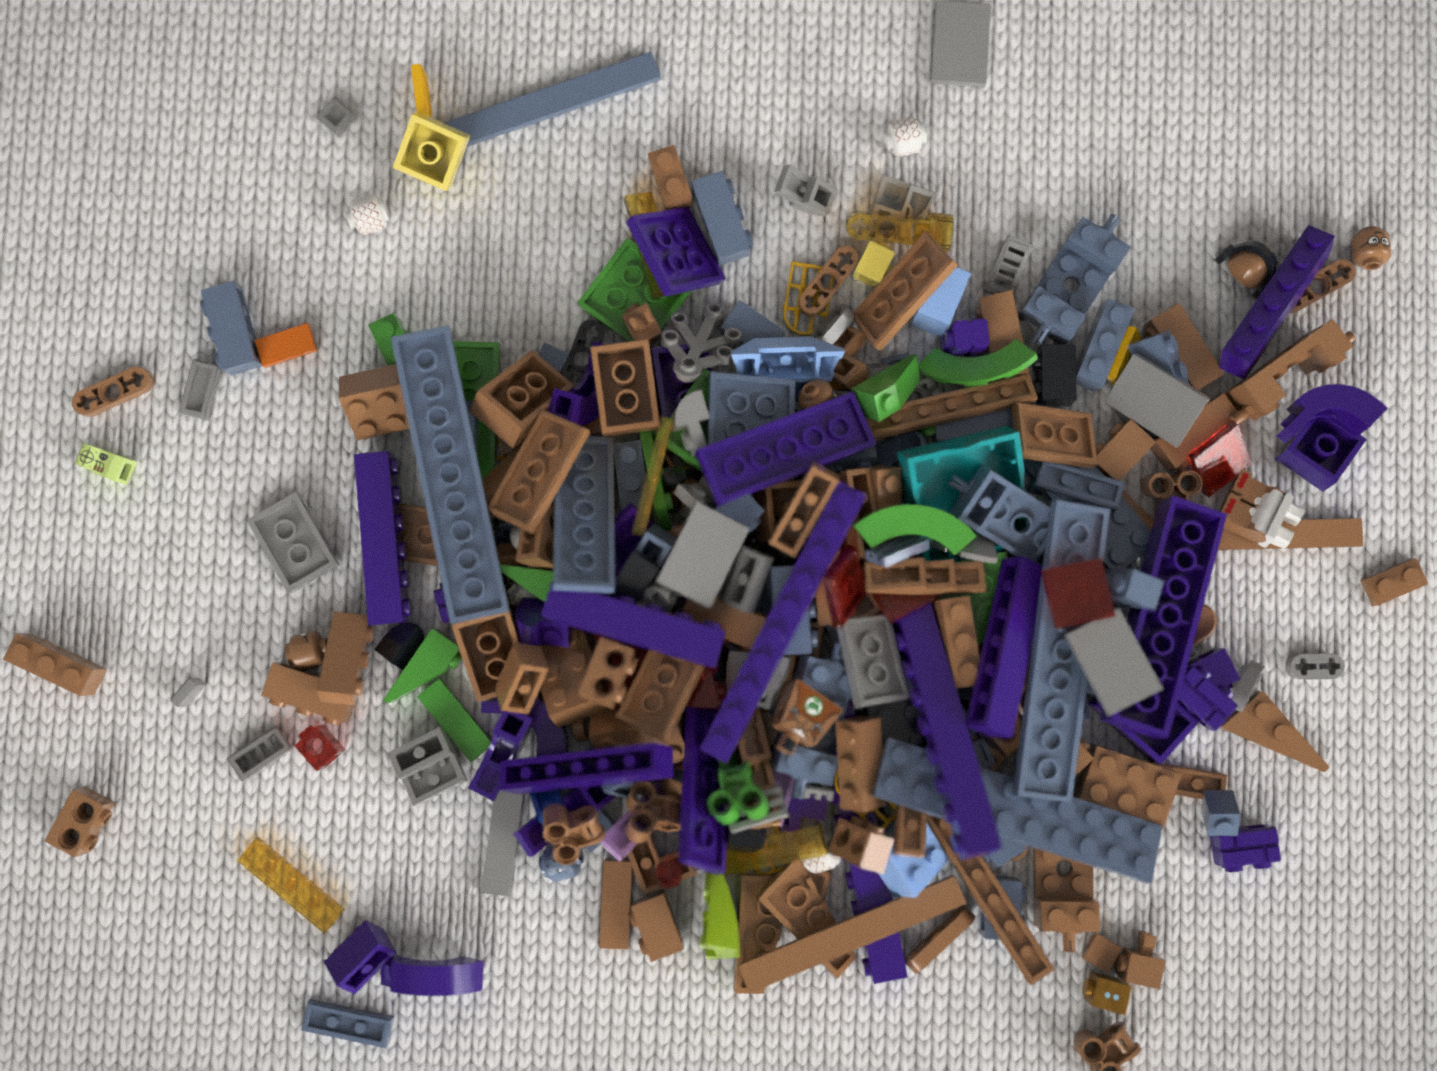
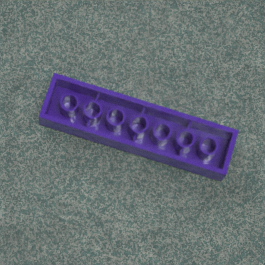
M1170 496L1159 502L1140 572L1162 580L1164 583L1156 609L1130 608L1126 622L1163 689L1110 716H1107L1104 709H1102L1100 721L1154 739L1168 738L1227 518L1226 513L1176 496Z

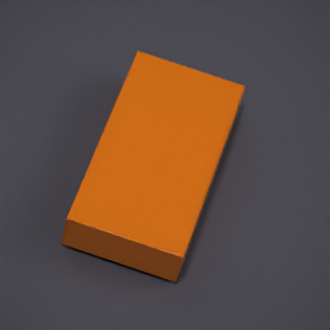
M308 323L254 340L264 368L318 351L311 326Z

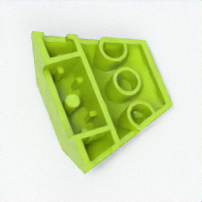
M705 872L704 900L708 904L709 911L702 910L703 928L702 936L700 935V946L702 949H706L705 956L710 960L740 958L739 926L723 874L715 875Z

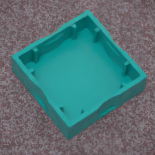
M1008 426L897 452L899 467L901 468L905 504L929 506L951 514L950 511L959 499L960 491L948 485V479L959 484L950 477L952 474H956V476L968 482L973 478L981 464L1025 491V471L1020 435L1018 431ZM1020 516L1015 519L1013 523L1014 530L1019 531L1025 528L1027 524L1026 517ZM918 535V536H921V539L926 538V539H929V542H932V539H931V538L926 537V536H922V535ZM993 542L996 552L1006 550ZM930 545L927 551L914 556V559L924 558V562L954 559V562L967 559L960 557L958 554H951L948 549L947 552H944Z

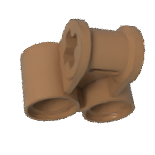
M1190 470L1175 472L1171 476L1166 473H1152L1142 479L1140 488L1146 497L1156 499V515L1159 502L1170 496H1176L1189 501V496L1196 495L1201 490L1202 478L1197 472ZM1184 476L1190 482L1189 488L1186 491L1182 489L1180 484ZM1156 478L1162 484V489L1158 493L1152 487V483Z
M649 781L634 783L626 799V807L632 813L625 829L628 839L634 843H644L649 839L653 830L663 832L679 831L682 798L676 795H656V789ZM635 794L645 796L647 801L641 802L637 800ZM634 822L644 823L647 830L638 829Z
M552 804L543 810V836L546 841L553 843V856L557 863L562 865L573 864L579 859V848L595 845L606 836V830L602 824H599L597 819L598 812L594 806L587 805L568 812L565 806Z
M1122 1021L1109 1026L1100 1036H1097L1092 1031L1082 1030L1075 1035L1073 1040L1076 1052L1090 1064L1091 1071H1102L1107 1066H1112V1071H1123L1120 1066L1136 1057L1141 1051V1046L1132 1040L1126 1031L1125 1023ZM1090 1041H1094V1049L1091 1052H1084L1085 1045Z

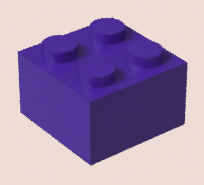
M1317 417L1311 419L1285 444L1275 460L1324 492L1339 480L1367 439L1362 435L1356 436L1338 420L1329 417Z

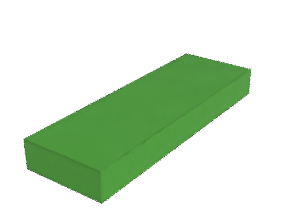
M441 678L417 696L470 762H473L489 748L492 741L491 738Z

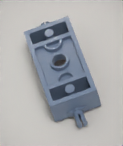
M1110 214L1102 227L1083 216L1073 228L1018 314L1019 319L1029 322V325L1032 324L1038 328L1031 337L1033 343L1037 340L1035 344L1041 345L1047 336L1060 345H1066L1073 338L1086 318L1085 314L1109 276L1118 268L1131 247L1118 239L1113 233L1121 221L1120 217H1117L1112 223L1116 215ZM1067 278L1073 279L1077 283V290L1074 292L1066 290L1064 280Z
M981 464L973 478L968 482L959 478L956 474H952L950 477L959 484L948 479L947 484L960 491V495L950 513L970 528L1017 557L1024 556L1043 567L1050 507ZM1025 516L1027 519L1025 528L1019 531L1014 530L1013 523L1015 519Z
M834 642L830 659H817L800 654L793 680L799 679L842 708V713L815 746L802 747L798 744L792 756L786 755L776 748L783 733L778 731L771 755V768L795 778L790 796L802 800L807 783L818 782L832 786L838 766V758L834 755L837 743L836 721L844 719L849 699L853 700L845 664L841 663L843 659L841 646Z

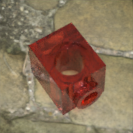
M310 725L299 734L298 737L301 740L294 745L316 771L325 769L346 750L324 725L315 727ZM316 738L322 740L324 744L321 753H317L313 748V742Z

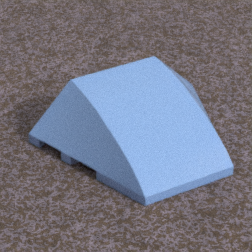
M813 337L754 338L731 351L737 374L795 380L796 402H798L801 389L812 380L832 381L835 375L834 369L839 359H842L845 353L844 348Z

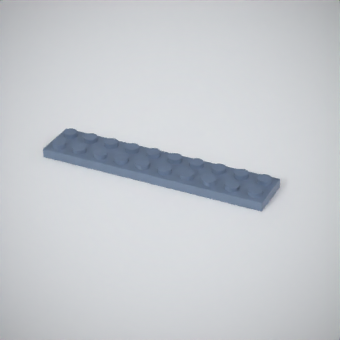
M448 325L391 337L450 624L510 612L450 327Z
M1060 500L1051 501L1012 792L1015 796L1072 803L1088 679L1064 635L1096 620L1110 509Z
M887 738L871 796L944 819L942 806L945 803L942 793L939 794L936 790L934 783L936 771L934 764H930L927 759L926 749ZM979 767L999 837L1146 884L1152 883L1162 825L1072 797V803L1015 796L1012 794L1013 777Z

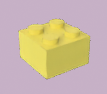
M420 112L411 115L393 168L447 191L452 187L471 135Z

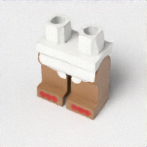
M1242 469L1234 478L1219 508L1220 512L1227 514L1224 529L1248 540L1258 542V545L1264 548L1270 543L1286 548L1290 544L1294 532L1282 527L1281 524L1285 521L1296 526L1302 519L1305 510L1292 503L1295 496L1289 493L1284 494L1275 487L1267 486L1253 479L1252 473Z

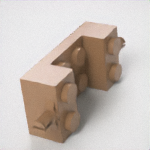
M1334 319L1306 333L1249 374L1245 380L1242 379L1224 392L1238 411L1228 418L1229 423L1233 427H1237L1246 419L1252 418L1255 421L1263 415L1266 416L1280 407L1278 401L1286 396V393L1277 383V379L1285 375L1290 367L1297 364L1305 375L1315 370L1320 374L1329 367L1336 366L1347 358L1345 352L1354 347L1352 342L1356 341L1355 335L1350 331L1344 334Z
M1033 848L1034 925L1040 931L1063 934V951L1076 952L1075 934L1100 932V902L1095 900L1093 896V867ZM1062 860H1067L1070 864V871L1064 876L1058 875L1056 865Z

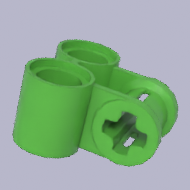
M743 761L742 765L731 767L719 765L718 777L721 790L714 792L708 799L709 811L717 821L724 825L732 824L739 818L740 811H743L752 820H759L765 817L769 811V802L761 789L753 785V775L749 761ZM755 797L760 798L758 805L753 808L747 807L749 800ZM730 802V807L726 812H718L721 804Z

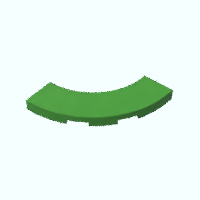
M1015 339L1009 345L996 352L978 357L954 356L936 347L918 366L920 373L934 381L947 385L948 383L971 387L988 385V382L1006 377V379L1029 367L1038 357L1037 353Z
M904 504L882 508L866 515L852 525L870 548H874L879 543L895 536L916 534L937 541L947 548L951 554L955 555L977 536L966 524L953 515L922 505Z

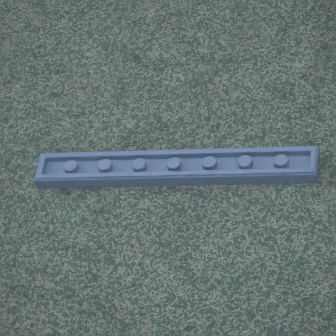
M651 51L444 122V124L471 135L467 144L468 147L661 81V76Z

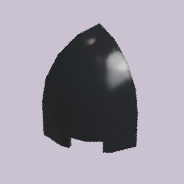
M411 622L401 623L393 627L374 650L390 663L404 670L424 641L423 630L419 625Z

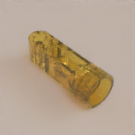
M853 211L847 215L844 222L845 229L849 235L859 240L913 245L927 231L947 253L951 246L954 224L952 214L927 212L926 217ZM858 218H860L864 224L872 225L873 233L870 234L871 230L868 227H860L859 231L856 232L851 224L856 223ZM883 221H891L893 224V229L889 234L882 235L879 233V226ZM912 223H916L914 238H910Z

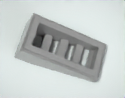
M1008 235L1004 240L983 291L990 294L1010 290L1014 292L1034 246ZM1008 249H1010V250H1012V251H1015V252H1017V253H1020V254H1022V256L1017 255V254H1015V253H1013V252H1010V251H1008ZM1004 258H1006L1015 263H1018V266L1015 267L1006 262H1003ZM999 269L1013 274V278L999 273ZM995 279L1008 284L1009 288L1006 289L993 282Z
M276 725L226 759L240 780L245 784L293 748ZM273 736L282 748L279 751H276L269 741ZM263 743L272 754L268 758L259 747ZM255 750L262 761L258 765L250 755V752ZM244 757L252 767L249 771L245 769L240 761Z

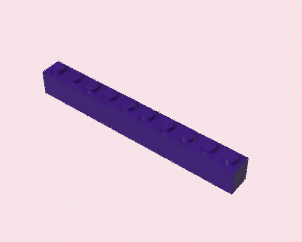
M840 481L838 482L699 748L700 750L724 763L731 759L866 499V494Z
M881 593L882 596L887 597L889 604L887 606V613L890 614L891 622L895 625L897 632L895 639L898 651L902 650L904 657L902 662L904 676L906 679L909 678L911 682V702L914 707H918L920 718H918L919 730L927 739V759L930 764H934L936 771L934 776L935 787L939 794L942 793L945 803L942 806L943 816L946 823H950L952 828V848L956 854L959 853L960 860L995 853L1002 849V844L966 726L929 595Z
M849 699L844 719L855 716L852 699ZM836 743V747H835V750H834V755H836V756H837V743ZM839 777L837 778L838 789H839ZM833 780L831 787L834 795L833 801L830 802L831 804L836 803L838 814L833 815L836 828L839 818L851 821L852 816L861 817L855 811L840 809V796L835 790ZM869 811L864 817L871 824L878 826L875 812ZM848 862L849 872H845V879L848 890L853 889L855 900L850 901L853 916L892 900L891 892L878 872L859 868ZM899 932L865 946L867 958H862L865 976H870L873 984L908 977Z

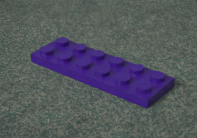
M853 391L697 449L695 455L715 502L719 507L807 472L812 461L825 466L872 448L877 443Z
M696 686L686 704L680 842L678 847L679 862L717 875L725 873L727 825L719 823L709 811L708 799L714 792L721 790L718 777L719 763L717 758L699 748L724 700ZM724 804L720 805L719 813L726 812Z

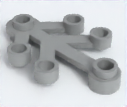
M711 302L703 308L702 325L696 337L687 326L688 317L683 312L672 313L670 327L674 330L668 329L662 332L661 344L669 350L676 360L673 370L676 377L682 382H694L701 375L703 369L720 364L728 365L732 362L731 351L733 350L728 346L735 347L740 344V330L728 328L725 330L724 336L708 340L713 328L722 326L724 322L725 311L719 303ZM679 335L690 349L687 355L678 345ZM716 350V355L700 358L701 354Z

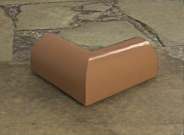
M848 326L833 344L844 348L845 353L842 359H839L834 369L835 375L832 381L849 390L868 378V370L865 364L853 358L867 342V338L863 332L851 326Z
M652 834L647 841L638 843L627 854L643 896L697 875V868L679 862L678 850L660 857Z

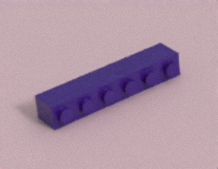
M1310 225L1306 227L1223 348L1219 363L1220 369L1243 380L1247 378L1329 257L1335 238L1334 235Z
M389 451L354 454L368 625L376 626L409 622V616L412 615V603L410 599H407L406 587L410 586V577L408 570H404V559H407V546L405 542H402L401 531L405 530V520L403 514L399 513V503H402V490L400 486H397L396 475L400 474L399 460Z
M1024 556L1002 559L966 721L967 727L989 737L1013 736L1033 642L1043 567Z
M553 581L551 582L541 613L546 620L716 669L726 636L725 631L720 630V624L704 620L703 624L692 622V616L680 612H675L674 616L663 613L664 608L653 604H647L646 608L634 605V599L621 595L614 599L607 597V593L553 590Z
M657 742L500 761V790L515 794L673 778V748Z

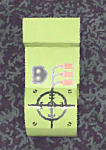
M83 443L74 464L112 481L127 485L137 462Z

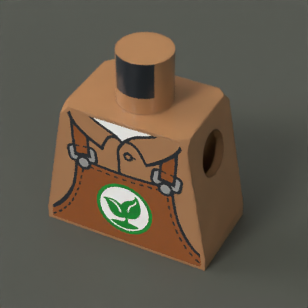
M801 680L787 681L772 720V726L783 733L776 748L784 754L792 756L798 744L802 747L815 746L839 717L843 709Z

